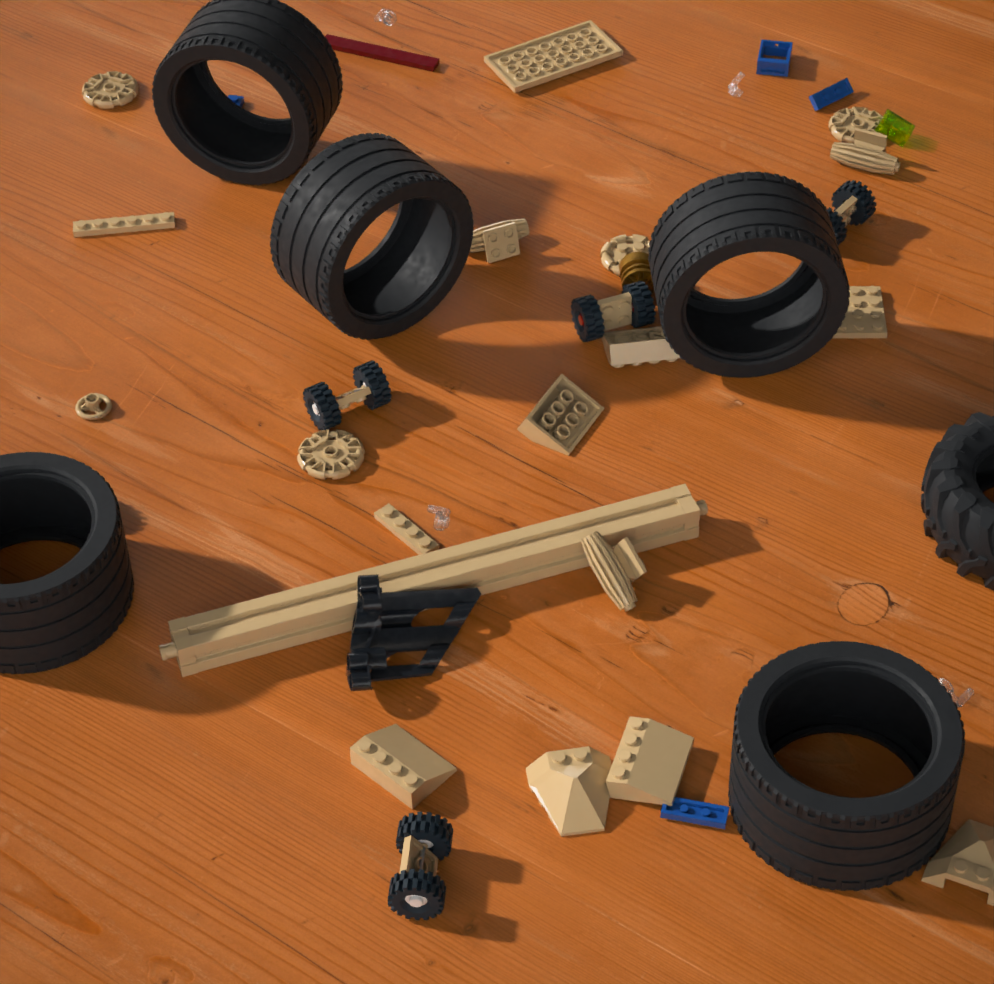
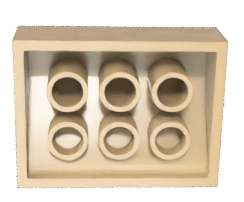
M662 326L604 332L602 337L608 362L615 368L624 367V364L638 366L642 365V362L656 364L660 360L674 362L680 358V355L676 354L674 349H671L669 342L666 341Z
M561 373L517 430L535 443L569 455L604 410V407Z
M630 716L606 779L610 798L672 806L694 743V737L649 718Z
M397 724L364 735L350 747L351 764L412 810L457 771L456 767Z

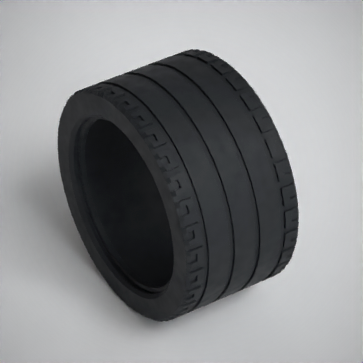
M212 0L197 11L159 64L152 83V99L157 119L165 134L175 147L195 165L214 176L234 183L268 185L282 181L284 178H289L290 175L295 174L303 166L340 104L343 81L341 80L342 73L338 58H336V53L333 51L327 38L315 24L294 8L278 0ZM223 60L234 62L258 73L280 94L287 106L290 118H266L238 106L218 87L210 73L207 61Z
M379 133L353 135L330 145L317 154L300 170L286 189L276 210L271 228L270 252L272 254V261L277 269V273L284 282L344 334L362 340L385 338L402 332L418 323L435 309L452 289L465 266L472 244L474 230L472 208L466 195L458 186L397 139ZM399 203L396 217L378 246L363 260L345 270L349 255L362 233L383 212Z
M738 172L719 176L701 183L682 194L662 214L658 224L654 227V232L651 234L652 240L649 242L648 260L663 334L666 341L669 342L671 349H674V352L680 355L682 360L693 365V367L710 374L735 378L758 377L777 373L805 361L820 351L837 333L838 328L841 327L849 305L850 287L828 211H826L821 200L816 197V194L811 192L808 187H804L800 182L797 183L794 179L768 172ZM753 252H777L801 260L798 268L784 282L769 291L752 297L723 299L711 297L693 289L701 277L713 267L739 255Z
M18 452L0 455V550L15 544L38 540L64 542L81 549L68 563L43 577L21 583L0 584V673L3 674L37 673L59 668L79 660L96 650L97 647L105 643L117 631L118 626L122 624L124 617L128 614L127 610L131 607L134 580L117 497L103 476L99 475L90 466L73 458L44 452Z
M848 641L819 642L786 651V653L770 660L768 664L763 665L761 670L753 675V678L749 679L748 685L743 688L734 716L728 797L731 816H733L734 824L738 826L739 834L743 835L742 839L749 844V848L755 851L759 858H762L766 864L774 867L776 871H780L785 876L791 877L798 882L801 881L818 888L841 891L870 890L871 888L891 885L895 881H901L904 877L911 876L914 871L920 870L922 865H926L929 858L936 854V850H939L948 832L964 756V723L960 719L961 713L957 710L958 706L953 702L951 694L947 692L945 686L941 685L932 673L925 670L920 664L892 650L867 643ZM822 733L851 734L874 741L893 752L909 768L914 779L903 787L883 795L865 798L839 797L817 791L801 783L779 764L774 755L789 743L806 736Z

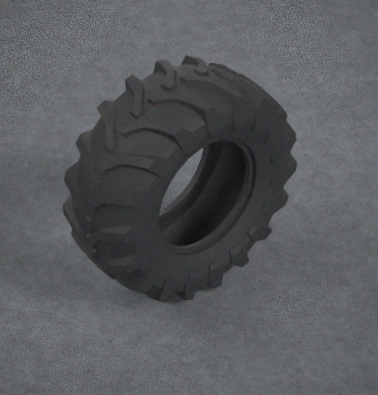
M978 412L971 414L964 425L954 424L949 427L941 442H937L923 477L921 491L924 493L921 495V507L927 518L923 523L925 536L935 538L938 543L935 553L939 559L950 557L958 564L957 574L964 577L969 573H973L983 578L986 588L994 590V503L983 494L984 491L994 487V416L991 417Z

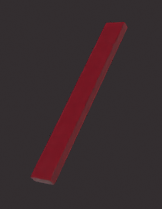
M329 34L325 36L332 49L432 72L440 64L439 58Z

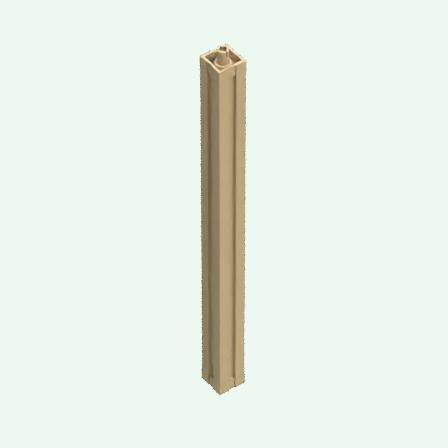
M682 484L662 491L192 616L170 620L168 625L172 642L159 645V651L163 661L176 657L182 677L189 676L208 669L352 631L353 618L358 601V575L379 574L380 588L382 587V592L477 587L481 595L590 566L581 540L596 531L602 535L611 548L625 537H628L629 541L633 543L636 553L699 537L700 516L708 513L705 500L696 502L686 484Z

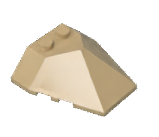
M590 746L546 752L526 767L529 788L539 799L541 807H544L549 819L561 837L605 830L610 798L606 779L612 764L609 756Z
M969 819L928 861L921 881L940 888L944 887L946 879L989 893L987 904L994 906V827Z

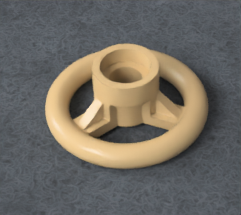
M90 393L76 403L75 410L77 415L83 419L97 420L105 417L111 411L112 402L103 394ZM102 400L107 405L104 411L99 408ZM90 410L94 411L96 414L89 415L83 413L82 411Z

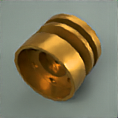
M632 252L621 259L619 272L622 288L624 285L643 281L648 285V290L652 294L655 292L648 253Z

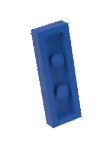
M845 78L809 96L814 110L817 111L854 91L848 78Z
M675 797L672 806L662 805L660 818L725 829L729 807Z

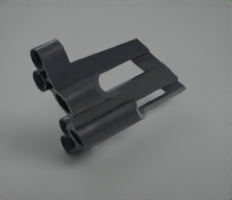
M379 574L358 575V601L353 618L350 652L347 654L346 676L350 690H372L371 682L432 675L481 596L479 589L476 587L382 592V587L380 588ZM454 607L444 625L412 627L411 625L414 617L424 609ZM427 651L419 664L387 666V658L397 652Z

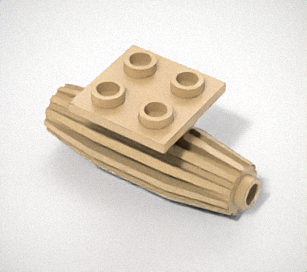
M856 127L854 130V143L834 142L830 152V158L873 173L894 175L895 172L899 171L901 162H898V158L886 153L887 135Z
M525 218L504 220L473 230L470 252L486 251L488 263L519 255L518 240L529 235L527 221Z
M598 531L583 538L581 544L588 563L607 595L620 610L624 609L627 612L636 607L635 602L638 600L631 583L645 574L647 570L645 569L644 562L637 555L633 543L629 541L628 537H625L611 548Z

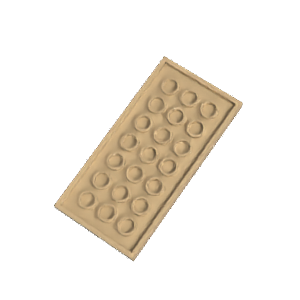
M589 20L484 56V62L516 93L615 59L623 55V50L595 23Z

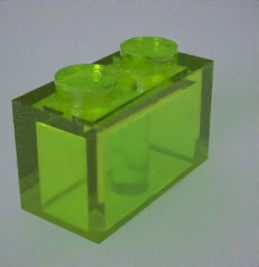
M887 109L874 131L887 135V139L903 147L910 138L915 125Z

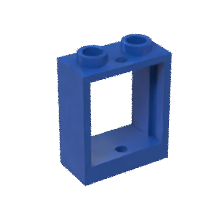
M761 40L756 74L788 77L793 42ZM764 55L786 57V60L764 58Z

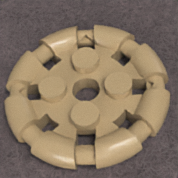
M110 71L106 74H97L88 79V82H85L82 87V96L93 107L98 106V108L112 109L114 106L119 105L121 107L130 103L137 96L139 85L135 78L127 73L122 74V72Z
M865 107L841 109L834 113L829 120L831 134L841 142L854 143L855 127L875 133H882L883 135H886L887 122L884 117L878 112L870 111Z
M638 234L616 236L610 239V242H606L600 252L601 262L608 271H613L615 275L620 276L618 264H620L621 259L632 252L648 253L650 240L648 237Z
M327 429L313 433L312 437L306 438L301 443L298 449L297 460L301 469L308 471V475L321 480H326V478L337 480L349 476L350 472L356 471L362 465L365 449L359 438H355L352 433L336 429V431Z

